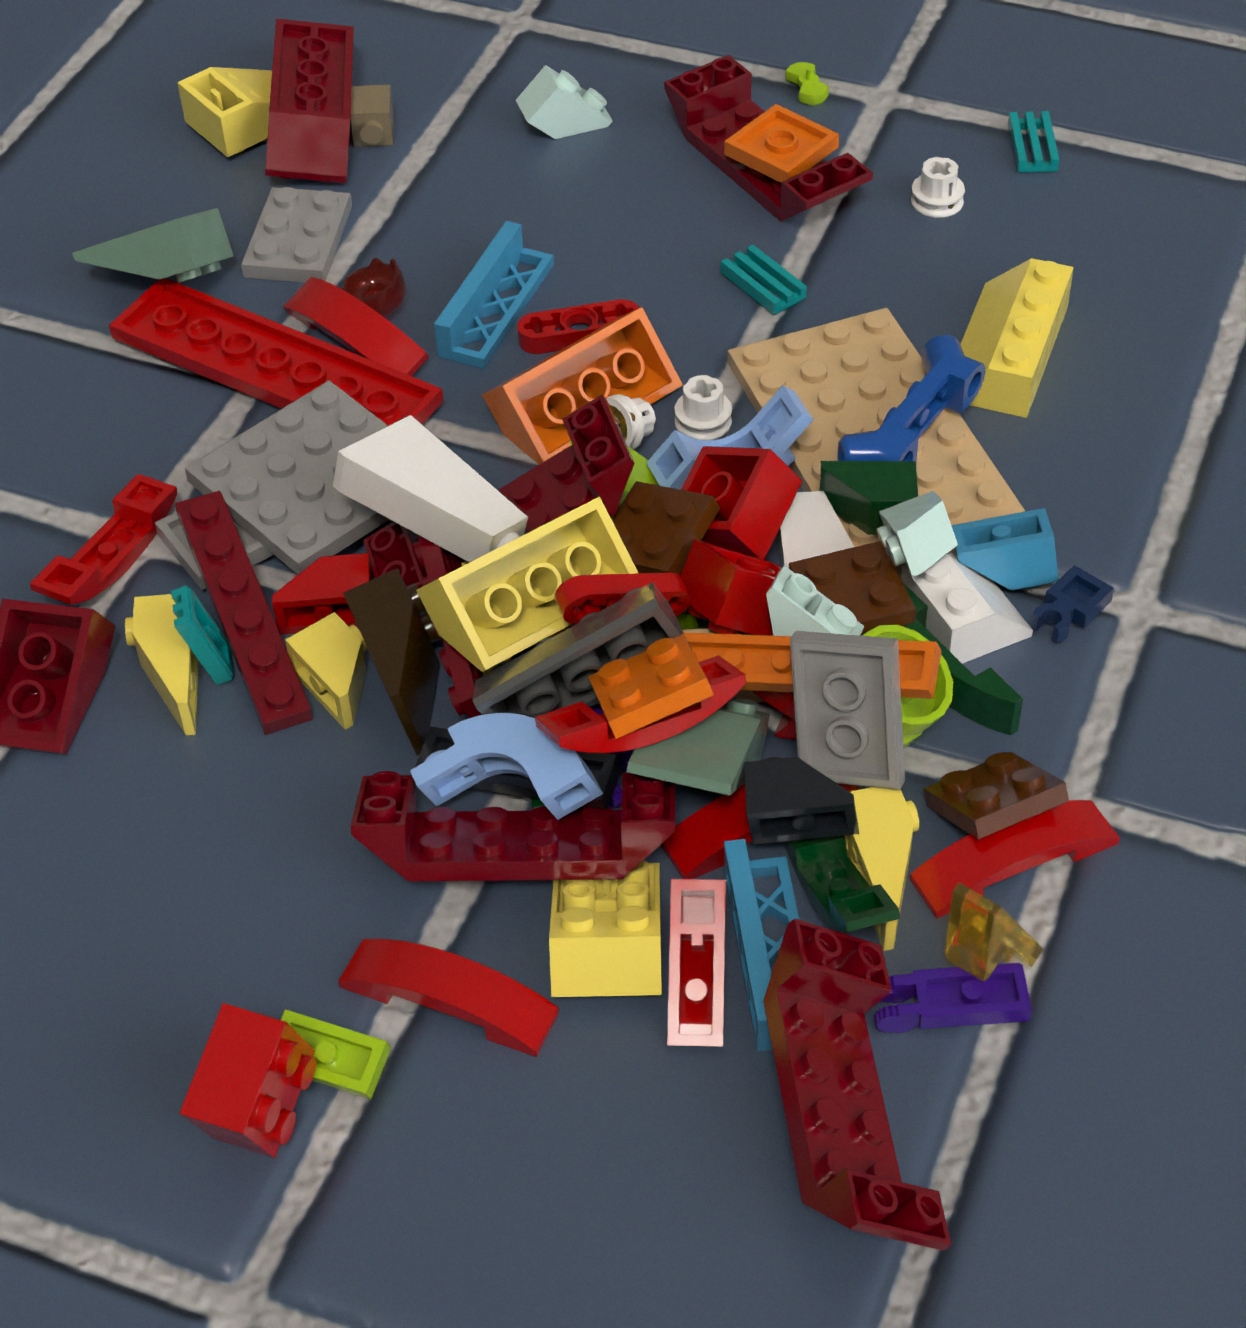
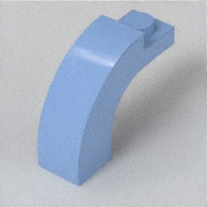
M782 385L757 415L736 433L725 438L705 441L674 430L646 464L660 486L681 490L703 446L771 449L789 466L796 459L789 447L814 419L796 392Z
M514 713L484 714L458 722L447 728L454 745L446 750L432 753L425 759L424 763L410 770L417 787L436 807L481 780L505 773L519 774L529 778L540 800L557 820L603 794L591 770L576 751L559 747L536 727L535 718Z

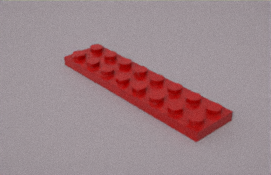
M167 278L156 281L109 324L111 337L117 341L281 409L329 380L388 426L410 415L423 424L444 402L443 391L440 387Z

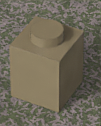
M390 84L352 86L350 120L354 147L393 145L394 112Z

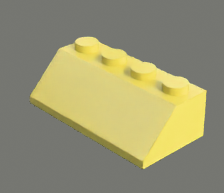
M1031 258L985 283L960 344L964 355L984 363L986 371L982 386L970 406L1027 418L1068 308L1074 267L1057 264L1053 261Z
M598 497L434 580L416 591L438 634L483 672L571 625V623L564 620L554 598L557 588L566 580L579 575L635 574L638 571L601 498Z

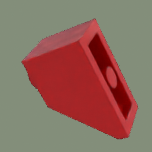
M369 553L320 557L272 595V605L280 635L298 633L333 612L348 626L354 625L358 628L343 592L373 579Z

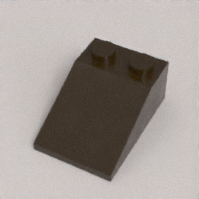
M397 568L345 591L343 594L416 756H418L429 732L439 660L431 643L440 639L434 630L429 614L419 616V613L426 611L416 591L418 589L416 584L413 583L406 586Z

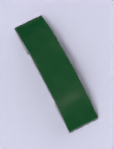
M903 583L916 608L914 623L902 626L917 631L929 641L938 643L941 655L946 660L953 679V696L949 707L964 717L994 731L1007 735L1016 733L1019 729L1023 698L991 667L974 676L926 629L928 606Z
M845 836L783 841L790 862L805 893L821 918L833 930L847 933L900 919L899 908L881 884L870 886L847 856Z

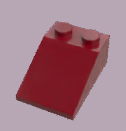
M2 599L0 607V747L66 755L105 674L116 625L94 609Z

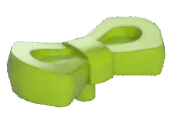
M797 62L786 69V80L798 84L801 88L798 93L800 103L819 105L827 99L829 86L819 81L814 64Z

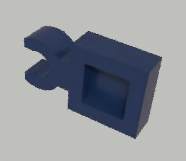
M1074 565L1046 591L1044 604L1038 606L1034 611L1031 628L1038 630L1044 623H1053L1055 627L1052 640L1056 643L1061 642L1068 636L1072 621L1085 628L1112 601L1114 587Z

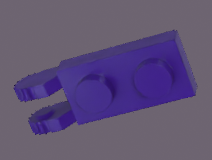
M1007 963L913 970V974L892 975L889 977L892 992L884 997L879 1004L903 1003L914 997L915 1003L884 1006L875 1011L874 1015L876 1029H879V1032L883 1031L884 1033L889 1032L891 1034L892 1032H909L917 1026L920 1029L1026 1022L1031 1020L1032 1007L1023 964Z

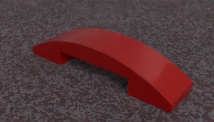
M310 277L283 306L288 314L312 330H315L317 327L356 354L412 376L429 358L428 354L418 344L378 312L348 292L322 279Z
M137 474L112 499L114 515L71 559L57 555L30 582L31 591L73 605L89 600L109 588L131 568L157 534L155 522L167 517L178 494L177 487Z
M719 655L700 661L698 663L707 677L714 694L713 696L617 739L605 714L598 715L582 701L536 716L535 723L538 729L561 748L587 753H611L637 749L671 738L703 721L735 696L746 684V678L743 672Z
M839 784L849 792L861 790L858 785ZM745 785L738 788L730 796L723 795L687 817L675 827V832L661 844V847L682 879H695L723 867L724 841L745 839L746 844L753 841L746 813Z
M1069 800L1066 803L981 839H977L971 834L965 836L910 874V881L937 919L983 900L984 887L1065 854H1068L1072 861L1076 862L1119 844L1120 837L1092 800Z
M363 939L338 980L340 988L388 1004L394 995L485 1027L486 1040L534 1057L538 1056L559 1015V1008L549 1000L492 968L457 954L407 941Z

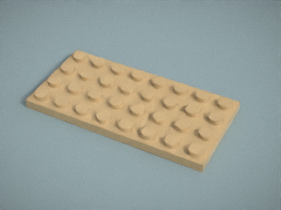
M888 308L728 350L727 363L757 413L783 385L796 392L814 419L789 447L796 458L789 465V468L802 480L800 486L804 492L819 491L821 461H838V442L844 435L878 430L883 424L888 411L892 407L897 408L906 398L912 384L915 381L920 382L926 376L921 356ZM945 408L918 440L916 462L918 496L934 491L943 500L951 525L1025 512L961 415ZM837 514L854 547L880 541L878 535H867ZM953 548L950 552L956 554L955 548ZM888 555L901 579L902 564L895 566L891 559V556Z

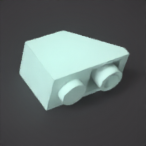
M547 65L541 69L516 99L526 121L554 139L606 128L613 122L605 108L607 101L599 92L593 88H589L586 91L580 87L577 80L568 72L562 70L558 73Z
M934 491L879 511L884 525L876 529L879 540L887 554L891 556L894 565L902 564L912 577L923 573L958 545L943 500Z
M785 565L780 569L766 593L774 636H792L795 631L860 636L863 631L864 625L857 621L855 615L848 608L833 603L816 590L811 580L802 574L794 573Z

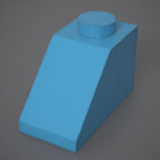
M1045 508L951 525L958 544L955 547L958 562L1010 590L1035 588L1059 580L1054 534Z

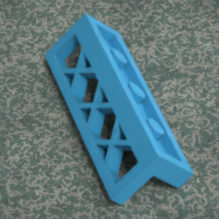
M506 221L435 321L437 357L485 369L554 266V255L523 247L522 224ZM520 262L537 266L536 269L518 273L516 270ZM516 287L519 290L518 295L503 299L499 296L501 291ZM500 313L502 319L486 325H483L481 322L483 317ZM480 339L484 343L479 352L463 348L464 344Z
M745 839L724 841V878L726 880L757 1052L773 1050L763 1000L772 975L770 967L777 959L784 935L778 942H775L764 935L762 922L768 915L786 925L794 918L799 920L787 858L783 856L749 860ZM777 875L779 887L769 898L755 891L753 878ZM781 900L783 901L784 908L778 905Z

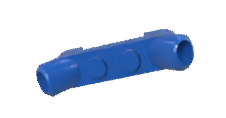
M941 335L930 339L924 345L921 354L926 376L920 382L915 381L912 384L904 401L897 408L892 407L888 411L883 424L878 430L844 435L838 442V461L917 462L918 440L945 408L962 414L975 399L984 380L986 372L984 363L966 357L959 341L953 336Z

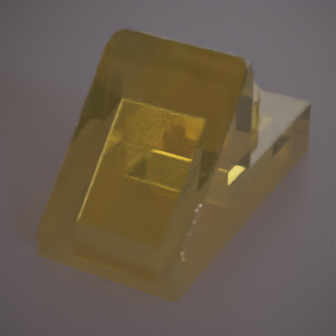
M958 883L952 893L946 938L945 957L948 961L982 981L989 978L1000 960L1009 963L1013 956L1032 967L1044 949L1001 906L965 885Z

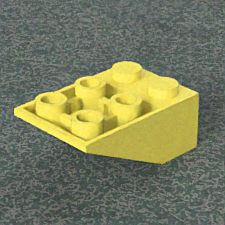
M209 67L177 82L185 122L226 157L241 153L246 148L267 139L272 70Z
M643 860L623 879L553 880L549 931L551 997L662 995L660 863H648Z

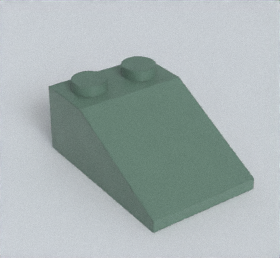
M218 208L177 218L72 253L74 260L77 262L159 280L176 275L178 283L220 270L222 268L219 261L234 256Z
M731 698L727 704H724L716 712L693 727L658 743L635 749L628 761L626 772L730 796L745 784L744 762L760 761L762 758L770 713L757 711L758 703L741 698Z

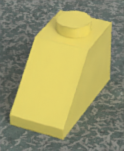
M333 612L285 639L288 655L299 681L346 730L354 725L367 674L364 651L367 650V646L359 629L354 625L348 626Z

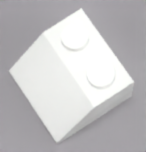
M948 552L923 573L913 577L902 565L901 581L928 606L926 629L962 664L1032 637V628L996 583L958 562L956 554Z

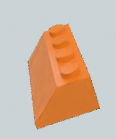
M641 307L618 317L482 394L503 435L537 464H541L570 446V437L562 418L603 394L605 398L617 394L628 396L630 399L639 397L651 405L683 386L645 311Z

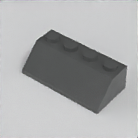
M652 582L643 588L629 591L621 600L607 608L586 615L578 624L555 637L541 640L533 649L512 661L498 664L490 673L476 680L472 700L476 709L482 715L514 713L532 718L581 701L588 707L599 703V700L588 676L599 672L600 668L608 662L617 659L626 660L646 651L652 643L663 638H675L683 634L688 645L689 642L671 605L655 583Z

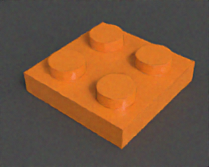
M775 104L725 140L724 155L782 183L811 169L839 147V133Z
M683 634L675 638L657 640L646 651L626 660L617 659L608 662L600 668L599 672L588 676L616 739L714 695L707 677Z

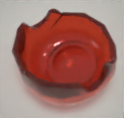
M373 258L368 267L357 269L345 279L342 290L356 297L386 318L402 304L406 294V285L403 273L394 258L390 260V264H386L378 258Z

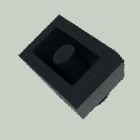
M769 757L760 761L744 762L746 813L753 844L859 834L854 795L800 758Z

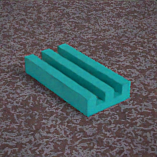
M1033 111L1025 112L1024 118H1018L1017 112H1009L1008 127L1017 172L1058 171L1060 159L1049 111H1041L1040 118H1034ZM1027 129L1033 162H1027L1021 130ZM1037 129L1041 130L1047 162H1043Z
M753 244L746 248V255L739 251L733 254V261L728 258L720 261V273L773 315L807 298V286ZM743 269L746 270L753 277H755L757 281L753 279L750 275H748L746 272H744ZM769 289H770L772 292H774L777 296H779V297L781 298V300H780L779 298H777L774 294H772V293L769 291Z
M186 585L172 590V599L176 603L173 605V613L177 617V619H174V626L216 685L233 680L231 649L226 637L191 587L189 588Z

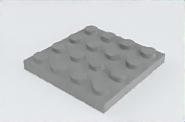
M329 380L185 467L187 481L203 495L220 490L232 519L295 573L300 574L318 558L334 556L390 520L342 494L333 487L338 451L388 427V425Z

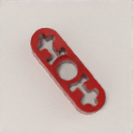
M618 299L529 313L518 321V343L522 350L531 354L560 351L618 317L640 307L633 301ZM574 324H587L590 326L582 330L569 328Z
M677 573L579 575L563 582L557 588L554 595L564 620L571 624H578L586 615L599 612L622 599L629 591L643 588L652 582L655 583L669 602L675 616L683 613L691 603V596L682 577Z

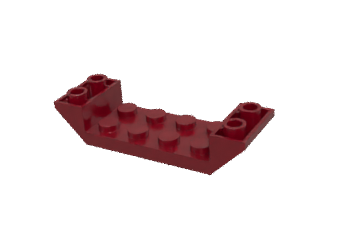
M276 18L265 176H274L282 179L317 180L324 183H346L351 115L354 26Z
M730 55L717 58L708 64L684 72L664 82L665 92L686 140L780 222L873 180V172L848 152L827 162L821 160L811 169L782 183L724 155V141L765 112L751 100L752 73Z
M603 394L562 418L572 442L571 446L498 489L502 495L528 516L524 535L598 497L601 498L609 516L615 515L635 463L609 403ZM392 522L363 540L366 552L369 553L370 564L375 578L398 568L406 586L415 583L418 589L423 587L421 579L427 576L426 569L419 563L413 548V543L419 541L418 536L414 532L396 522ZM454 554L457 568L462 567L461 563L466 562V560Z
M381 771L371 776L362 777L350 825L351 835L407 881L623 879L675 832V783L632 773H623L622 809L611 810L607 807V810L587 807L583 810H574L557 820L546 806L536 807L531 811H507L501 807H486L479 811H454L450 808L438 807L427 812H417L416 789L413 776L400 775L393 771Z
M794 918L787 924L763 1002L802 1203L851 1230L944 1251L951 1246V1240L939 1191L904 1183L901 1180L864 1015L892 992L882 946Z

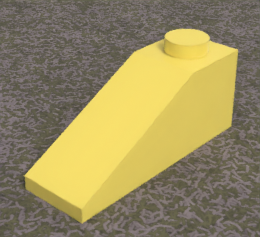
M171 594L134 597L133 617H126L125 619L128 646L136 647L141 667L184 734L196 735L199 660L174 626V619H177V617L173 613V605L176 603L172 599Z
M870 787L851 791L850 793L854 795L859 834L844 835L847 856L870 886L881 884L899 908L900 913L911 855L913 832L919 830V817L915 804L912 800L905 801L901 789ZM899 919L874 925L883 951L894 949Z

